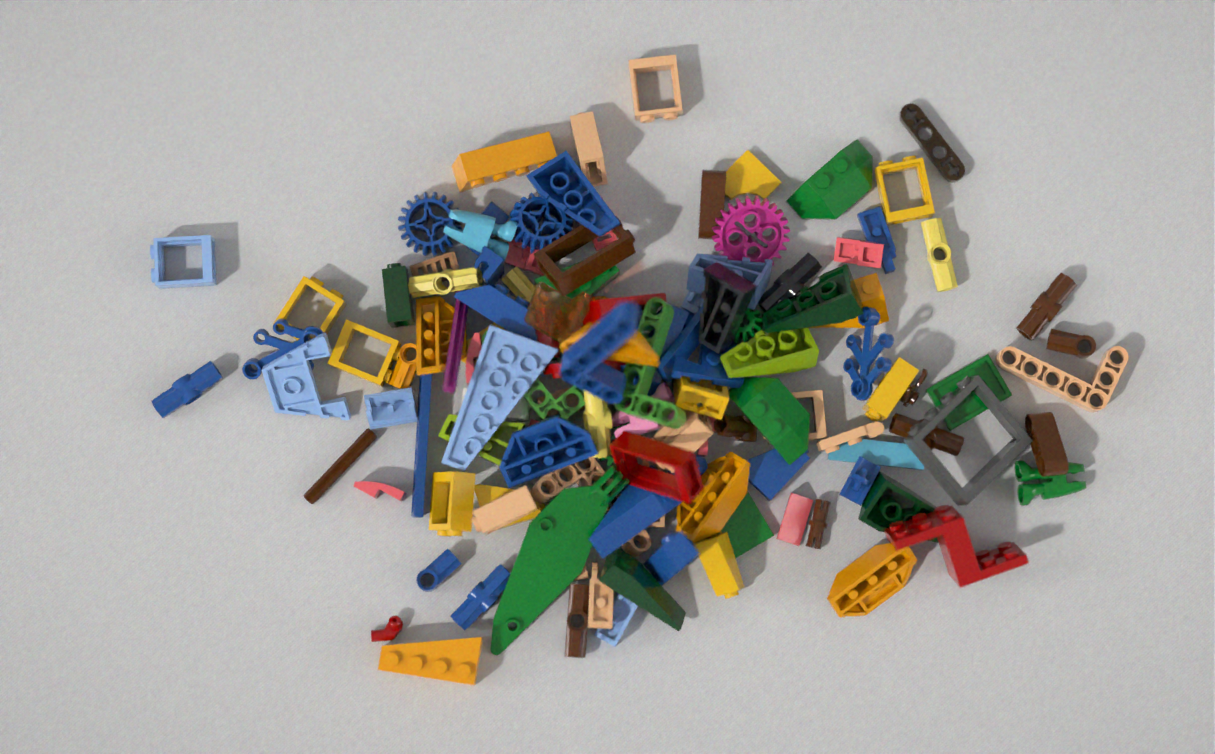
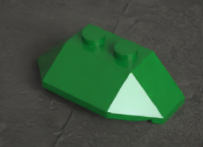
M856 139L807 179L786 202L801 219L836 220L872 189L873 156Z
M744 377V383L740 388L728 390L730 399L789 466L808 450L810 414L778 378Z

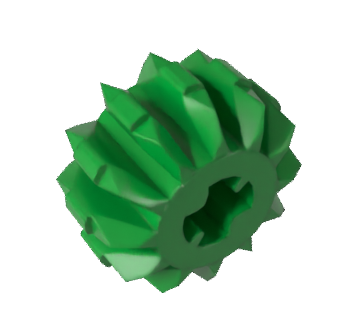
M747 308L743 320L748 322V326L744 324V327H739L734 338L735 343H739L741 338L744 342H747L749 337L752 339L755 337V333L760 330L763 331L760 327L763 321L762 318H759L761 315L759 310L753 311V309Z

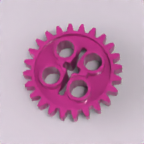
M746 196L744 203H741L739 198H736V206L728 203L730 209L728 212L720 210L723 218H715L719 226L712 227L714 233L717 234L712 236V240L717 243L714 245L716 251H720L718 255L727 256V260L742 261V258L746 257L750 258V262L765 263V259L773 260L774 256L779 259L782 258L778 251L787 250L783 242H789L790 239L784 234L789 233L790 229L788 226H784L788 223L786 217H782L784 213L781 209L777 210L776 203H772L769 206L767 198L760 203L758 196H755L753 202ZM747 215H755V218L751 222L744 221ZM738 221L750 233H755L757 238L766 243L767 246H762L753 236H747L744 229L735 225V222ZM767 228H772V229H773V231H772V233H771L770 235H768V236H763V235H762V233H763V231H764L765 229H767ZM732 233H740L736 240H729ZM752 246L758 247V249H757V251H756L755 253H753V254H748V253H747V251H748V249H749L750 247H752Z

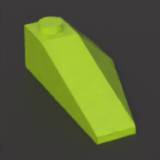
M808 327L765 333V331L760 330L749 341L742 342L723 354L720 360L729 378L794 373L815 367L819 349Z

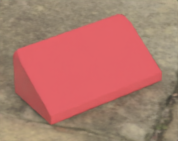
M790 493L776 539L800 546L812 507V499Z

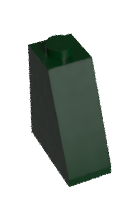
M401 263L388 264L386 269H382L387 322L391 328L416 325L412 297L408 287V270L406 266H401Z

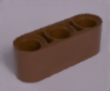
M702 170L698 239H712V236L717 235L712 227L719 226L715 218H723L720 210H724L726 171Z
M1053 413L1027 414L1025 417V429L1027 435L1032 440L1030 445L1039 474L1042 477L1067 474L1069 467L1068 459Z

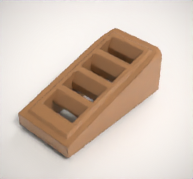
M454 251L409 266L412 276L419 275L418 269L421 268L424 274H429L428 266L432 267L433 273H437L436 264L438 263L441 264L442 270H446L445 261L448 260L452 270L460 269ZM442 277V282L448 280L446 277Z

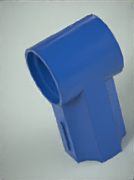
M447 548L429 566L419 572L416 578L419 588L425 592H432L462 563ZM425 574L434 576L435 581L430 587H424L421 584V578Z

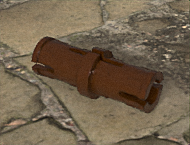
M815 499L812 520H809L808 524L811 526L806 546L812 548L814 538H816L815 549H821L824 528L827 529L828 526L826 519L831 502L824 500L823 509L820 510L822 504L820 499Z

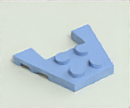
M326 333L318 335L263 366L262 373L275 413L301 416L312 414L319 415L320 418L339 417L341 420H350L351 413L346 397L321 401L309 360L331 356L332 351Z

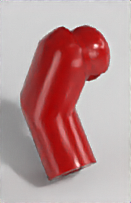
M395 615L391 616L384 629L371 630V641L394 640L403 628L401 618Z

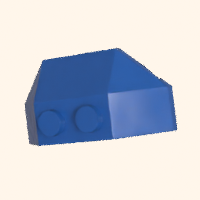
M500 283L496 285L490 284L460 291L454 295L456 299L507 331L540 342L535 325L534 309L529 307L530 302L521 296L513 297L509 294L510 290Z
M557 415L513 432L499 468L508 487L511 488L598 454V450L589 431Z

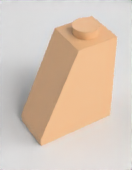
M593 111L570 116L581 171L593 187L608 184L604 157Z

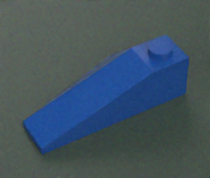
M627 484L609 512L589 537V541L603 559L678 506L682 501Z

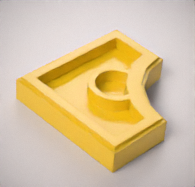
M747 149L726 171L725 195L730 200H733L739 195L753 194L764 200L782 182Z

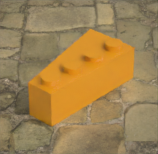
M548 131L461 153L452 164V170L459 192H464L493 182H500L512 176L519 177L529 174L530 171L538 169L557 157Z
M483 637L384 645L381 647L378 670L476 685Z

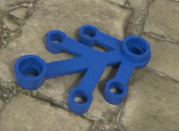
M863 307L864 314L858 316L859 323L865 326L863 349L861 348V337L849 335L846 339V346L851 349L856 359H846L843 366L844 371L848 372L853 380L851 394L860 401H865L870 397L873 391L872 384L881 372L886 373L891 369V360L879 357L876 360L875 367L869 373L870 366L884 348H891L894 343V337L891 334L881 333L878 341L872 348L874 326L879 323L880 314L875 308Z
M278 319L273 325V330L276 334H287L299 338L294 342H290L269 335L265 329H258L253 336L254 342L258 345L266 344L278 348V350L259 360L256 358L247 360L242 368L244 376L248 379H257L261 375L264 365L311 340L310 334H314L317 337L323 331L316 326L300 329L289 325L285 319ZM278 324H282L285 329H279ZM258 334H262L265 340H261ZM309 360L311 369L313 370L314 363L312 362V360ZM251 364L256 365L258 370H254Z

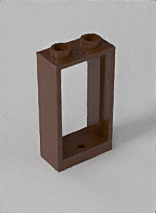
M620 220V225L611 230L619 238L618 240L563 273L555 263L599 237L585 226L580 225L534 253L539 269L562 296L567 295L636 253L633 245L635 238L630 230L627 229L625 231Z

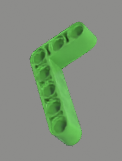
M655 297L647 302L638 330L660 358L674 317V309L666 301ZM663 306L662 313L657 315L658 308ZM655 329L654 336L649 338L650 331ZM626 362L623 374L626 376L623 399L621 402L615 403V407L636 418L672 429L681 428L686 422V413L683 409L672 403L647 396L656 367ZM637 375H639L640 379L638 383L634 385V378ZM632 398L631 405L626 408L627 400ZM653 404V411L647 414L648 407ZM675 411L674 419L669 421L670 413Z
M487 331L483 334V337H482V340H481V341H482V345H483V343H484V340H485ZM538 377L523 395L524 399L542 421L547 419V412L550 409L557 410L560 417L566 420L585 405L584 391L579 387L573 385L555 400ZM535 390L542 391L545 396L544 401L540 404L532 400L531 395ZM574 394L577 396L578 405L576 407H569L566 404L565 399L567 395Z

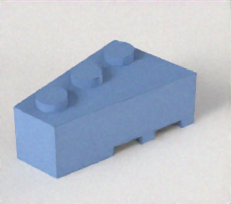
M697 253L689 266L687 290L702 294L705 287L703 271L708 266L718 262L757 285L748 306L750 309H755L770 283L773 260L765 259V263L750 262V258L743 257L742 261L727 260V256Z

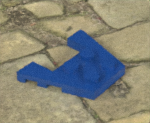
M690 311L682 331L695 315ZM733 341L730 347L719 354L701 344L698 364L677 356L673 364L671 377L680 379L681 376L690 377L691 381L699 382L700 379L711 380L714 385L740 388L744 383V377L729 378L720 360L723 354L739 344Z

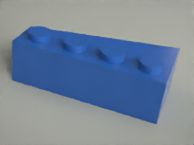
M674 531L670 532L662 539L661 544L663 546L642 564L661 586L699 555V552L681 531L677 534Z

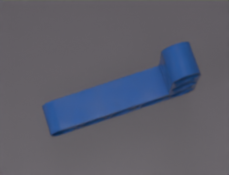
M632 302L619 303L571 345L563 354L560 368L561 378L605 402L613 404L621 402L626 376L601 361L635 333L639 307Z

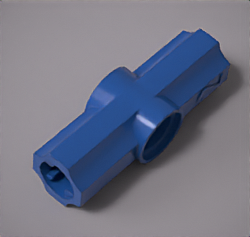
M209 361L192 374H186L176 380L170 389L154 398L151 402L160 416L165 418L183 405H189L203 395L202 392L219 382L223 377L214 363Z
M499 564L483 582L481 581L467 595V599L450 617L463 630L469 628L482 613H485L498 600V596L506 587L510 572Z

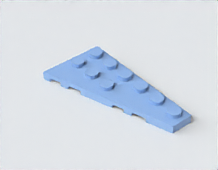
M490 325L441 463L465 471L559 349Z

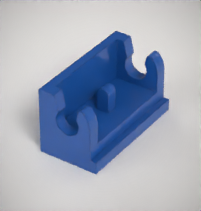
M484 246L481 255L475 261L474 268H479L481 264L480 270L485 279L484 286L496 285L504 274V259Z

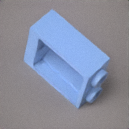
M211 235L153 238L154 245H150L151 259H154L155 268L151 269L152 283H155V286L159 289L217 286L214 237ZM202 245L203 278L165 280L164 247Z

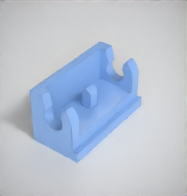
M412 387L364 395L370 430L418 422Z
M617 593L613 600L612 629H597L594 635L615 647L638 605Z

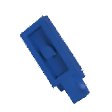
M881 207L858 213L857 217L866 241L884 244L881 263L884 273L894 272L895 266L892 259L896 258V248Z

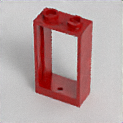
M623 431L610 445L617 472L620 471L623 474L622 479L627 478L630 481L629 485L691 504L704 489L693 451L627 431ZM636 456L673 467L675 475L640 465L637 462Z

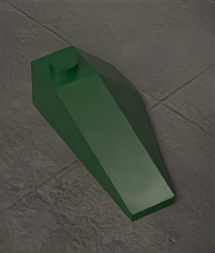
M845 264L818 277L820 280L818 283L810 288L807 286L800 289L801 293L792 300L785 299L762 314L765 333L842 323L864 314L861 297L848 265Z
M879 471L862 503L858 519L872 528L884 532V529L889 528V525L894 522L912 520L914 515L932 513L937 507L898 481ZM937 537L926 540L939 543Z
M619 548L607 555L599 581L679 632L682 628L686 612L638 560Z

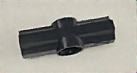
M808 252L791 269H787L774 281V285L760 298L758 302L759 307L764 312H767L783 300H791L800 292V289L805 287L804 284L820 271L822 266L819 261Z

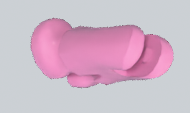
M665 382L660 384L656 392L650 396L672 404L675 402L673 394ZM630 402L629 404H627V405H626V408H628V407L631 405L632 402ZM653 404L648 407L647 414L653 411ZM620 410L612 415L613 427L630 421L629 424L618 428L614 432L616 438L623 431L642 435L661 428L659 424L630 416ZM675 411L670 413L669 421L674 419Z

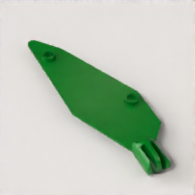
M613 465L592 486L564 488L530 522L493 618L490 648L493 655H500L582 573L592 548L589 537L602 521L609 502L630 482L627 478L622 479L623 474L620 471L614 474L616 468ZM510 622L517 624L514 628L508 626Z

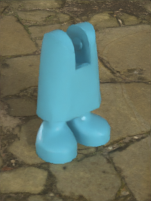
M451 209L449 217L466 224L464 230L445 225L443 232L446 235L481 253L482 248L486 246L505 261L509 244L492 239L490 236L494 234L503 240L511 242L517 229V222L510 220L500 225L495 224V217L476 212Z

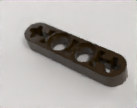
M913 103L905 105L899 114L901 123L948 182L960 181L965 174V167L920 107ZM906 110H908L909 112H916L914 119L917 122H919L920 119H922L923 122L920 123L916 127V129L912 128V126L915 125L913 119L905 118L907 114ZM921 128H928L931 131V138L928 140L921 139L918 131ZM937 146L943 147L946 151V155L942 159H938L933 155V149ZM949 157H951L953 160H950L949 164L953 168H959V171L957 172L959 176H956L955 174L950 176L948 173L950 171V167L947 165V163L944 167H942L941 164L944 163Z

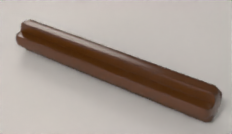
M369 428L366 429L304 494V498L310 504H314L377 438L376 434Z

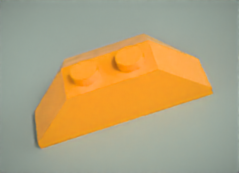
M440 296L416 299L417 375L438 373L446 369L455 308L446 303ZM466 328L464 334L461 360L467 357Z
M599 321L588 323L563 341L560 347L561 352L564 353ZM636 330L631 337L605 358L606 360L659 367L658 355L639 330Z
M729 452L726 456L708 463L706 471L701 474L704 486L702 492L691 504L682 502L677 506L676 532L681 531L693 543L720 533L747 494L750 463L733 452Z
M891 543L875 545L836 574L827 600L840 618L845 616H865L905 587L911 575L913 565L917 562V558L910 547L896 551Z

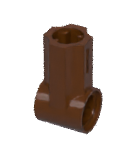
M1050 329L1046 349L1085 359L1095 352L1096 342L1089 335H1078ZM1080 341L1089 343L1090 351L1088 353H1083L1079 350L1078 343Z
M723 415L722 420L717 419L714 421V430H716L719 436L733 437L736 441H757V428L746 416Z

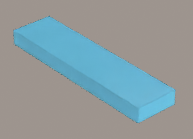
M862 439V442L850 446L848 442L839 444V450L828 453V460L856 463L859 456L879 466L924 470V465L904 443Z

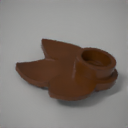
M923 368L917 382L914 385H909L899 401L903 402V406L907 407L909 404L913 406L920 395L917 390L928 375L926 369Z

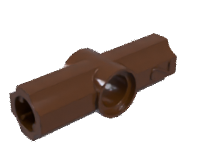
M1060 273L1050 284L1049 288L1045 292L1043 291L1030 307L1031 310L1015 329L1030 341L1036 338L1045 324L1050 322L1060 311L1062 303L1077 286L1074 280Z
M895 413L889 425V432L906 438L909 435L910 428L917 423L920 424L924 419L918 421ZM938 425L922 439L931 450L935 448L954 456H958L964 443V437L940 429Z
M570 584L564 657L586 658L590 585ZM575 614H581L585 619L584 625L580 628H575L571 624V617Z

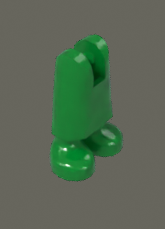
M1023 460L1015 462V476L1018 482L1038 479L1039 482L1038 484H1020L1018 486V501L1021 506L1029 505L1037 495H1041V498L1046 500L1086 489V481L1067 483L1066 474L1042 477L1039 474L1038 468L1030 467ZM1068 462V473L1085 472L1084 464Z

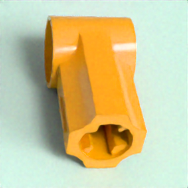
M407 343L401 347L399 359L388 384L399 389L411 387L416 374V358L413 361H409L406 355L408 350L416 349L415 344Z

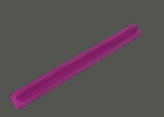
M456 299L443 383L444 392H450L451 394L457 388L469 307Z

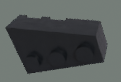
M716 262L703 271L705 287L702 291V299L704 301L703 312L700 313L698 342L719 354L732 345L757 285Z

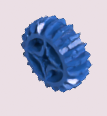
M424 192L423 200H420V197L415 195V204L410 200L407 201L410 207L409 210L402 207L401 211L406 217L399 216L398 220L405 224L398 226V230L406 231L401 235V239H409L406 243L408 248L416 244L414 247L415 253H418L423 248V255L427 256L428 250L431 249L433 256H436L437 248H440L441 252L445 253V244L450 248L454 246L450 241L451 237L446 234L436 241L437 231L440 228H444L445 225L461 230L462 227L455 225L460 223L455 219L433 215L431 206L443 209L449 216L454 205L452 200L445 204L446 195H442L437 200L438 194L433 192L432 199H429L428 193ZM424 208L423 217L415 220V223H411L415 213ZM428 214L433 220V223L436 221V223L432 225V235L427 225L424 227L425 224H428ZM412 230L426 232L429 242L416 238Z
M531 192L528 199L523 196L520 199V203L516 202L514 210L510 212V220L518 223L514 235L515 243L523 242L522 249H525L527 246L530 247L531 254L535 249L540 250L572 231L573 219H570L571 217L544 199L539 193L538 197H535ZM542 217H544L543 224L541 225V228L538 229L539 222H541ZM526 228L531 229L533 234L529 232Z

